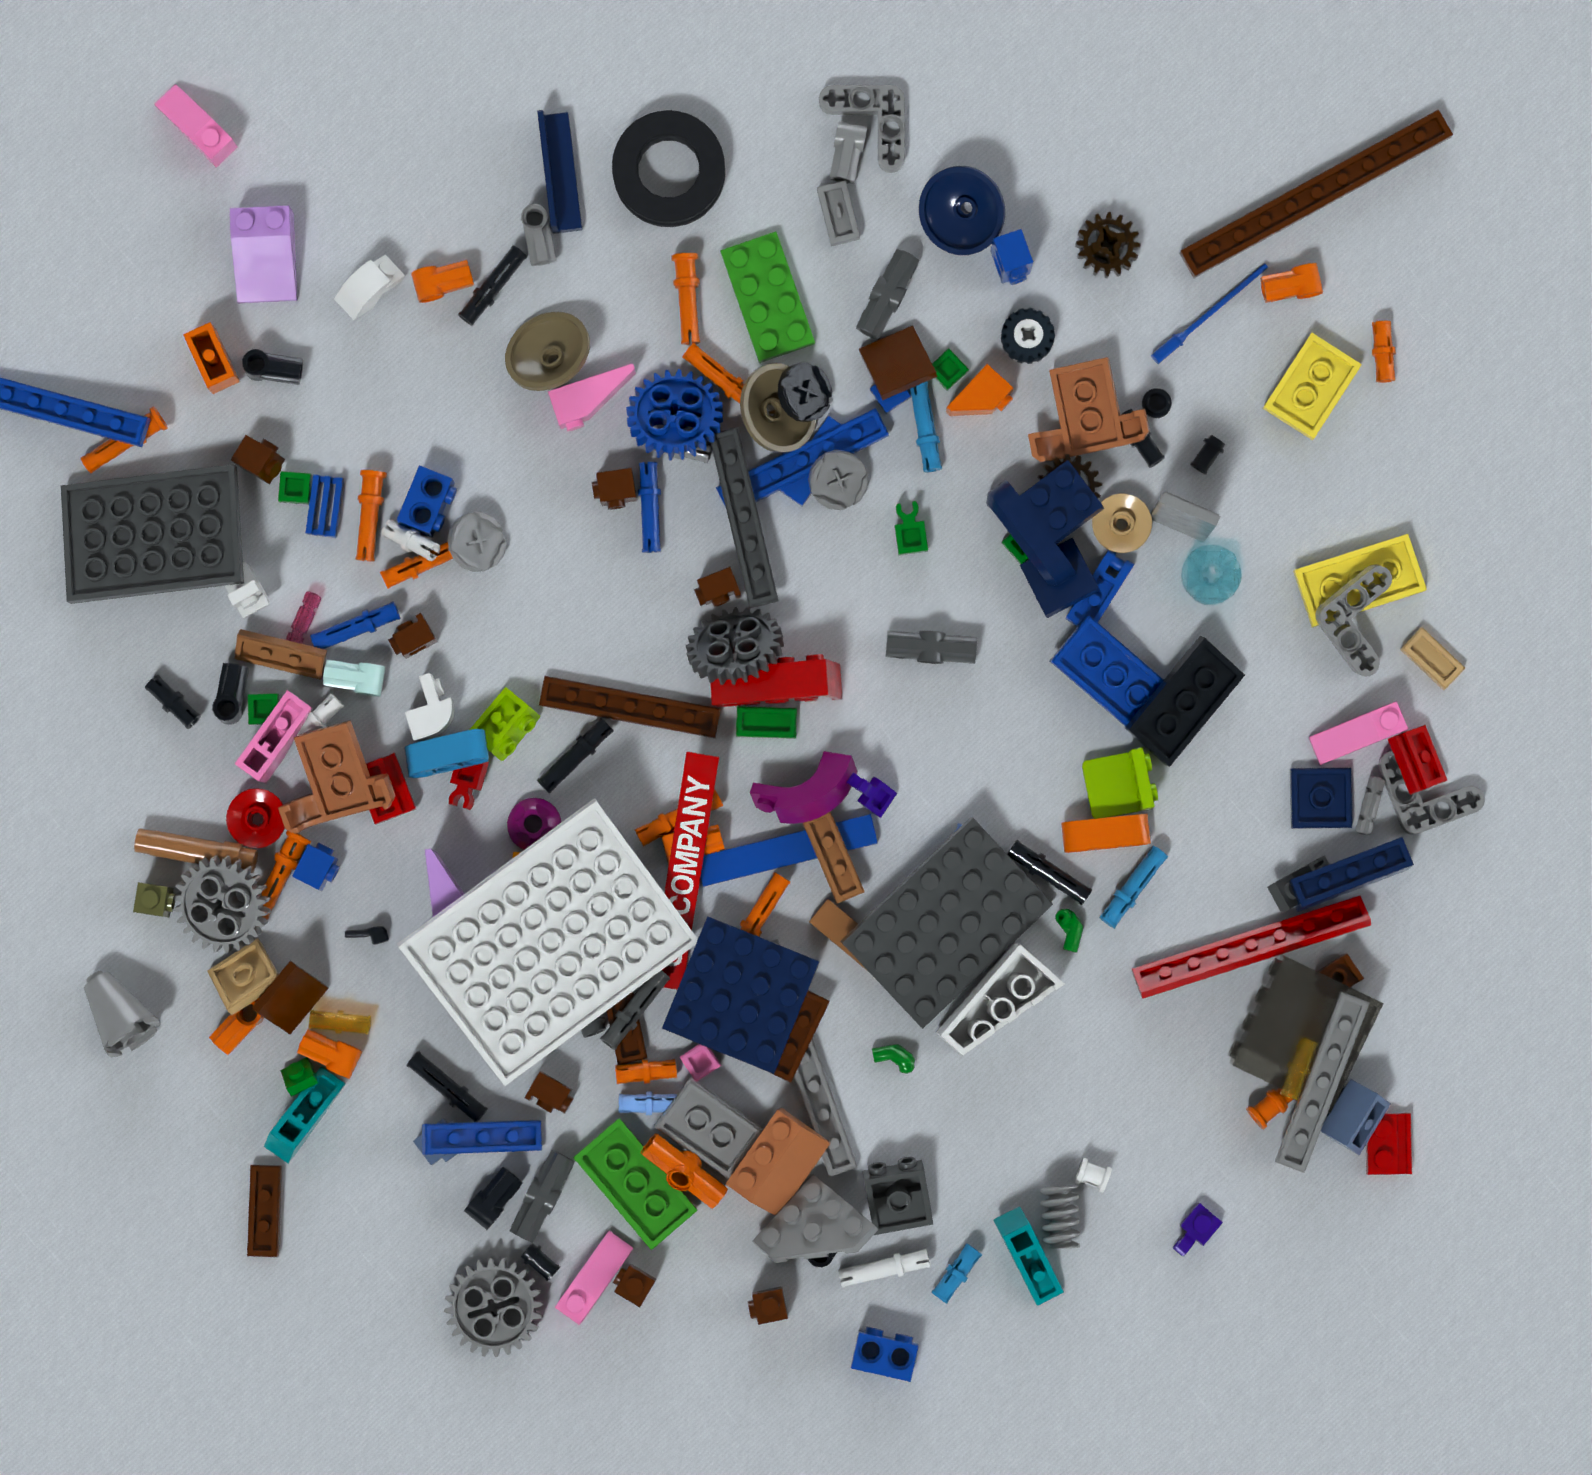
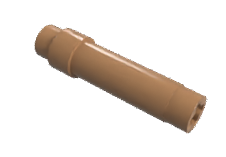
M141 828L137 831L134 851L138 853L197 864L205 857L210 862L212 857L218 855L220 861H222L228 855L232 865L241 859V868L243 870L251 865L252 870L250 873H254L258 859V850L245 848L240 843L229 841L222 843Z

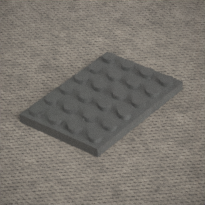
M234 464L61 485L66 600L68 603L75 604L244 583L237 467Z
M970 817L840 942L923 1029L1053 904L973 817Z

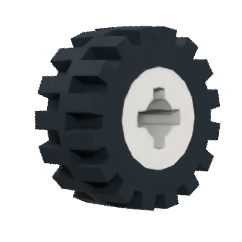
M1022 308L1018 309L1015 313L1013 312L1006 319L1001 331V343L1004 351L1008 353V357L1012 360H1017L1021 364L1022 362L1032 364L1035 361L1039 362L1047 356L1054 343V326L1051 324L1050 318L1045 316L1040 310H1033L1034 308L1025 310Z

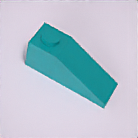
M320 1067L316 1072L318 1084L302 1091L270 1131L264 1144L266 1149L288 1164L306 1142L346 1084L323 1067Z
M1019 1206L995 1218L993 1221L1036 1305L1039 1306L1064 1293L1021 1207Z

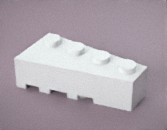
M1014 942L936 1031V1034L956 1052L965 1055L992 1036L997 1030L1015 1020L1021 1013L1042 1001L1044 997L1059 989L1065 983L1021 944Z

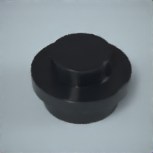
M1159 388L1149 390L1142 399V409H1145L1146 415L1151 418L1164 417L1172 406L1170 395L1165 390Z

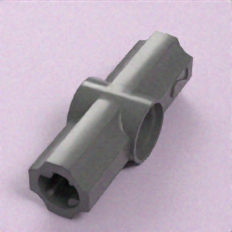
M896 249L883 276L878 278L868 299L870 301L858 321L857 330L870 338L879 340L892 313L897 311L907 291L905 288L918 266L919 259L904 250Z
M887 631L885 657L917 659V662L943 664L944 662L975 664L977 638L950 636L937 631H919V633Z
M551 1150L538 1177H535L523 1199L524 1204L520 1212H518L510 1232L533 1243L546 1216L550 1215L562 1193L561 1188L565 1180H567L575 1161Z

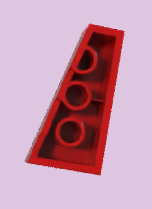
M823 654L807 655L806 661L796 662L795 657L777 658V664H768L770 671L759 670V678L749 675L748 682L746 683L742 678H738L735 685L732 684L731 679H727L723 685H720L719 678L710 683L712 705L717 707L759 705L760 701H765L767 704H779L789 702V699L810 702L817 701L818 696H826L832 698V700L842 699L840 664L824 659Z

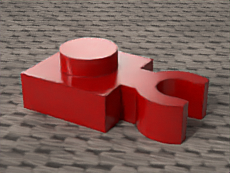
M489 762L453 770L450 783L457 785V788L449 796L450 805L457 807L459 799L464 797L463 808L468 810L473 808V789L481 791Z

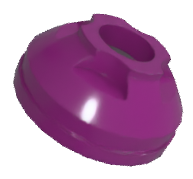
M528 798L517 803L508 816L507 830L513 843L525 850L559 825L562 820L558 810L550 802L541 798ZM530 815H537L542 820V827L536 833H530L524 827V822Z

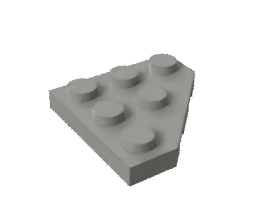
M813 1174L752 1242L775 1263L788 1262V1259L803 1257L804 1259L827 1257L829 1253H857L878 1229Z

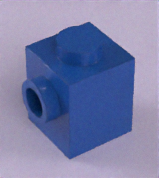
M319 842L316 847L308 844L292 877L323 891L327 881L332 882L340 866L336 865L338 858L332 856L334 850Z

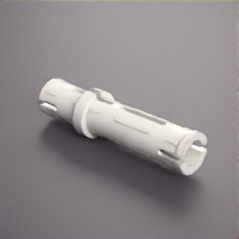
M927 1249L900 1255L898 1252L893 1254L894 1257L843 1269L839 1268L838 1274L841 1279V1286L845 1288L846 1286L897 1274L898 1277L905 1276L904 1273L931 1268Z

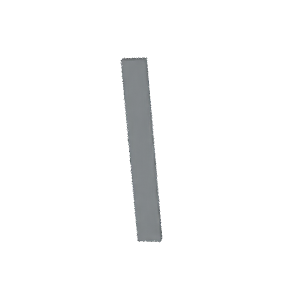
M778 939L770 941L780 945ZM812 1038L794 1078L812 1129L831 1142L822 1158L829 1177L857 1168V1164Z

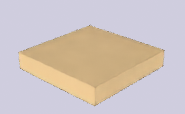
M258 938L250 945L244 946L241 950L207 970L231 1016L260 998L279 975L266 949Z

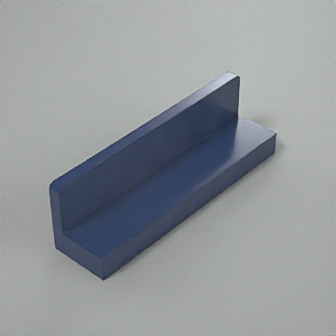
M537 110L552 232L556 234L581 231L582 222L569 114L564 112L544 115L543 110Z
M1403 837L1291 879L1289 882L1298 902L1295 906L1297 912L1409 870L1414 863Z

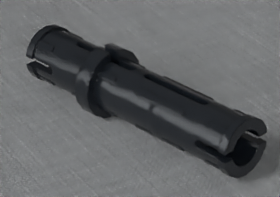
M512 245L509 252L494 268L481 287L474 289L472 292L474 294L463 310L458 313V316L467 324L473 326L484 310L495 303L493 299L527 258V255L518 247ZM510 264V266L500 277V279L496 283H494L495 280L499 277V275L503 272V270L507 267V265ZM491 288V290H490L489 293L484 297V299L481 301V303H480L477 307H475L476 304H477V303L481 300V298L484 296V294L488 291V289Z
M599 718L583 736L579 735L576 738L577 742L538 778L537 782L550 794L590 754L593 756L597 752L595 749L614 730L602 718Z
M1019 840L1015 841L1007 853L1010 858L1029 869V874L1032 876L1034 874L1038 875L1058 890L1079 902L1080 905L1084 904L1092 891L1091 888L1046 860V855L1042 853L1037 854L1020 843Z
M420 1051L416 1052L406 1066L408 1068L410 1067L429 1085L450 1101V1106L459 1108L473 1122H478L488 1110L487 1107H484L468 1093V1088L459 1086L441 1069L424 1057Z

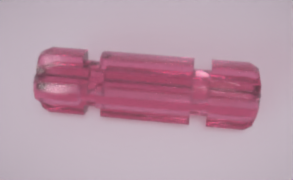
M310 591L305 593L302 600L304 604L299 607L291 625L292 632H288L285 640L303 643V635L307 634L315 615L314 609L318 608L321 597L318 594Z

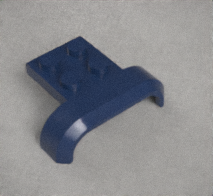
M1069 460L1020 496L1011 484L1004 480L988 492L986 500L987 506L994 512L1017 542L1046 584L1054 587H1059L1076 574L1074 568L1057 544L1104 510L1102 503Z

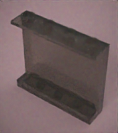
M1281 954L1279 959L1274 958L1268 969L1267 974L1271 977L1266 987L1261 985L1255 996L1254 1002L1258 1004L1253 1014L1248 1012L1242 1023L1241 1029L1245 1031L1240 1041L1234 1040L1228 1052V1056L1231 1057L1229 1063L1299 1097L1339 992L1341 991L1368 1001L1370 1004L1328 1110L1331 1113L1384 1003Z

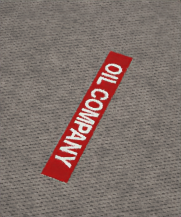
M686 752L664 893L692 930L719 757ZM689 950L662 969L670 977V980L663 988L678 990L686 970Z

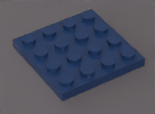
M707 916L662 1029L775 1074L820 961Z

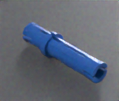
M641 462L639 463L640 489L637 491L638 496L641 497L642 553H652V551L657 553L661 552L658 496H661V489L658 488V462H647L648 464Z
M392 601L372 611L366 609L362 611V615L318 633L311 634L310 637L314 647L326 649L368 631L370 633L376 632V628L395 620H400L401 617L396 604Z

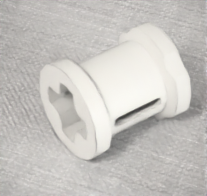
M1083 1157L1074 1183L1080 1184L1082 1182L1098 1188V1192L1103 1193L1109 1181L1112 1168L1108 1166L1102 1168L1088 1162V1159Z

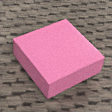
M701 1044L680 1056V1059L696 1082L721 1066L712 1050Z

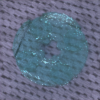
M1205 545L1192 551L1181 569L1183 588L1195 601L1203 605H1218L1225 602L1234 595L1241 583V567L1235 554L1218 545ZM1209 567H1213L1215 572H1219V578H1215L1214 583H1209L1208 578L1203 577V572H1207Z

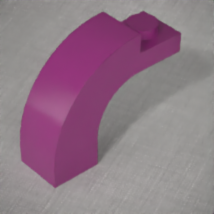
M824 751L816 772L806 782L794 787H778L753 782L750 795L755 807L767 813L776 811L780 823H804L817 819L836 808L852 788L847 783L852 773L857 774L858 771L851 755Z

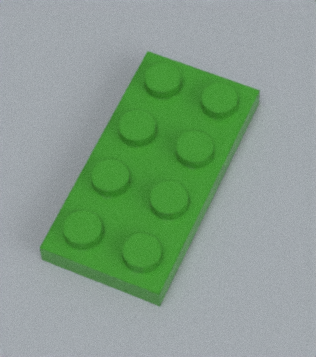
M777 232L720 250L758 362L762 363L814 345L815 340Z
M619 1118L573 1158L652 1250L697 1212L698 1209L682 1191L676 1190L668 1184L666 1180L667 1174L640 1153L644 1146Z

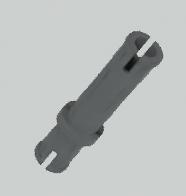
M661 970L642 984L622 1012L618 1011L615 1014V1021L605 1034L601 1036V1041L611 1049L616 1050L628 1032L638 1026L636 1022L670 980V977Z

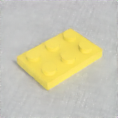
M1311 333L1262 409L1309 439L1314 440L1362 364L1314 333Z

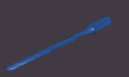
M1264 263L1185 331L1176 335L1173 334L1171 339L1151 355L1152 359L1159 364L1179 346H1183V342L1191 332L1263 273L1268 266Z

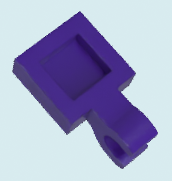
M852 773L847 781L850 786L862 793L857 802L880 818L897 795V792L876 777H873L869 783L864 778L862 779L857 774Z
M1198 1203L1179 1225L1185 1233L1173 1246V1249L1181 1256H1185L1195 1241L1204 1246L1223 1222L1201 1203Z

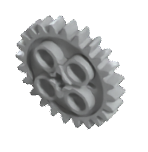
M218 855L212 857L210 862L205 857L199 861V865L194 863L190 866V872L186 871L181 875L184 881H180L175 886L181 892L177 893L174 899L181 902V904L177 905L173 910L182 912L183 915L177 920V923L186 922L188 926L184 929L183 933L192 931L194 933L193 943L201 938L203 940V949L213 944L214 952L219 951L222 946L226 953H229L233 947L239 951L245 944L250 945L255 940L254 937L262 934L263 931L260 927H264L268 923V920L262 916H266L271 912V909L263 906V904L270 900V897L262 896L261 894L267 886L257 885L256 882L260 879V874L251 877L249 874L252 866L250 865L243 870L241 868V859L232 865L228 855L222 861H220ZM209 879L217 883L218 890L211 888ZM236 891L243 894L245 903L237 899ZM199 905L206 908L208 917L201 914ZM226 918L234 922L235 929L227 925Z
M490 1257L487 1266H484L481 1260H477V1270L467 1265L465 1269L468 1276L465 1277L458 1273L456 1278L460 1284L449 1285V1288L455 1294L445 1297V1300L451 1302L452 1306L444 1309V1312L453 1314V1318L447 1321L446 1324H456L457 1328L453 1331L452 1336L462 1334L464 1337L460 1345L462 1346L468 1341L471 1342L470 1352L472 1353L479 1346L482 1347V1356L484 1357L489 1349H492L494 1356L498 1357L500 1348H503L506 1354L509 1355L511 1354L512 1344L519 1350L522 1348L521 1337L527 1341L532 1339L527 1332L528 1329L537 1331L539 1328L532 1321L533 1319H541L543 1316L535 1311V1308L543 1305V1302L535 1301L534 1298L541 1293V1290L531 1289L530 1286L536 1281L535 1278L527 1281L524 1279L528 1271L527 1269L522 1270L520 1273L516 1272L517 1262H514L508 1268L506 1267L505 1258L501 1259L499 1265H495L493 1257ZM504 1279L511 1284V1293L509 1295L501 1296L497 1293L495 1286L498 1280ZM475 1289L481 1292L483 1300L480 1305L473 1306L467 1301L469 1290ZM516 1296L520 1298L519 1302L501 1307L497 1311L498 1315H495L493 1311H489L473 1318L468 1316L469 1312L487 1307L490 1304V1299H493L494 1303H500ZM513 1308L520 1312L521 1321L519 1324L511 1325L506 1321L505 1313L508 1309ZM485 1318L491 1322L492 1331L490 1334L483 1335L478 1332L476 1324L479 1319Z

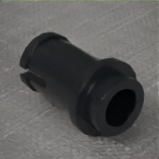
M1213 435L1203 440L1205 444L1193 462L1190 463L1192 467L1205 475L1219 453L1223 454L1225 443Z
M532 1243L521 1255V1258L525 1260L523 1263L525 1265L528 1263L548 1281L559 1270L560 1266L540 1250V1245L536 1246Z

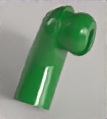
M1061 909L1056 913L1055 920L1066 933L1063 949L1077 953L1083 932V924L1072 910Z
M899 1044L872 1048L874 1063L891 1060L898 1065L899 1071L904 1074L912 1072L915 1068L913 1054Z

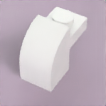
M385 254L374 262L372 260L367 261L357 269L342 285L334 300L355 320L373 309L381 295L400 284L405 275Z
M246 562L243 564L244 583L225 586L229 593L227 595L229 600L239 610L243 619L270 604L253 569Z
M431 673L419 676L428 705L405 712L413 740L416 743L437 737L446 731L455 713L454 701L451 697L444 700L440 699V696L445 695L439 678L434 679Z

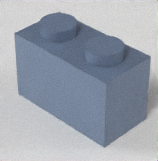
M1350 1079L1348 1084L1341 1090L1339 1099L1331 1112L1327 1114L1321 1132L1360 1156L1391 1103L1374 1091Z

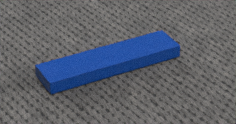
M541 1120L422 1124V1155L542 1151Z

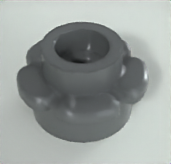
M598 1017L581 1030L583 1037H590L605 1031V1017Z

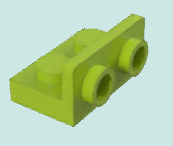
M505 687L469 730H485L488 751L500 761H504L507 756L515 751L523 737L533 730L540 715Z

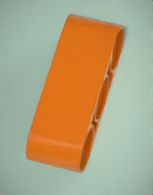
M1148 814L1061 823L1064 853L1151 844Z

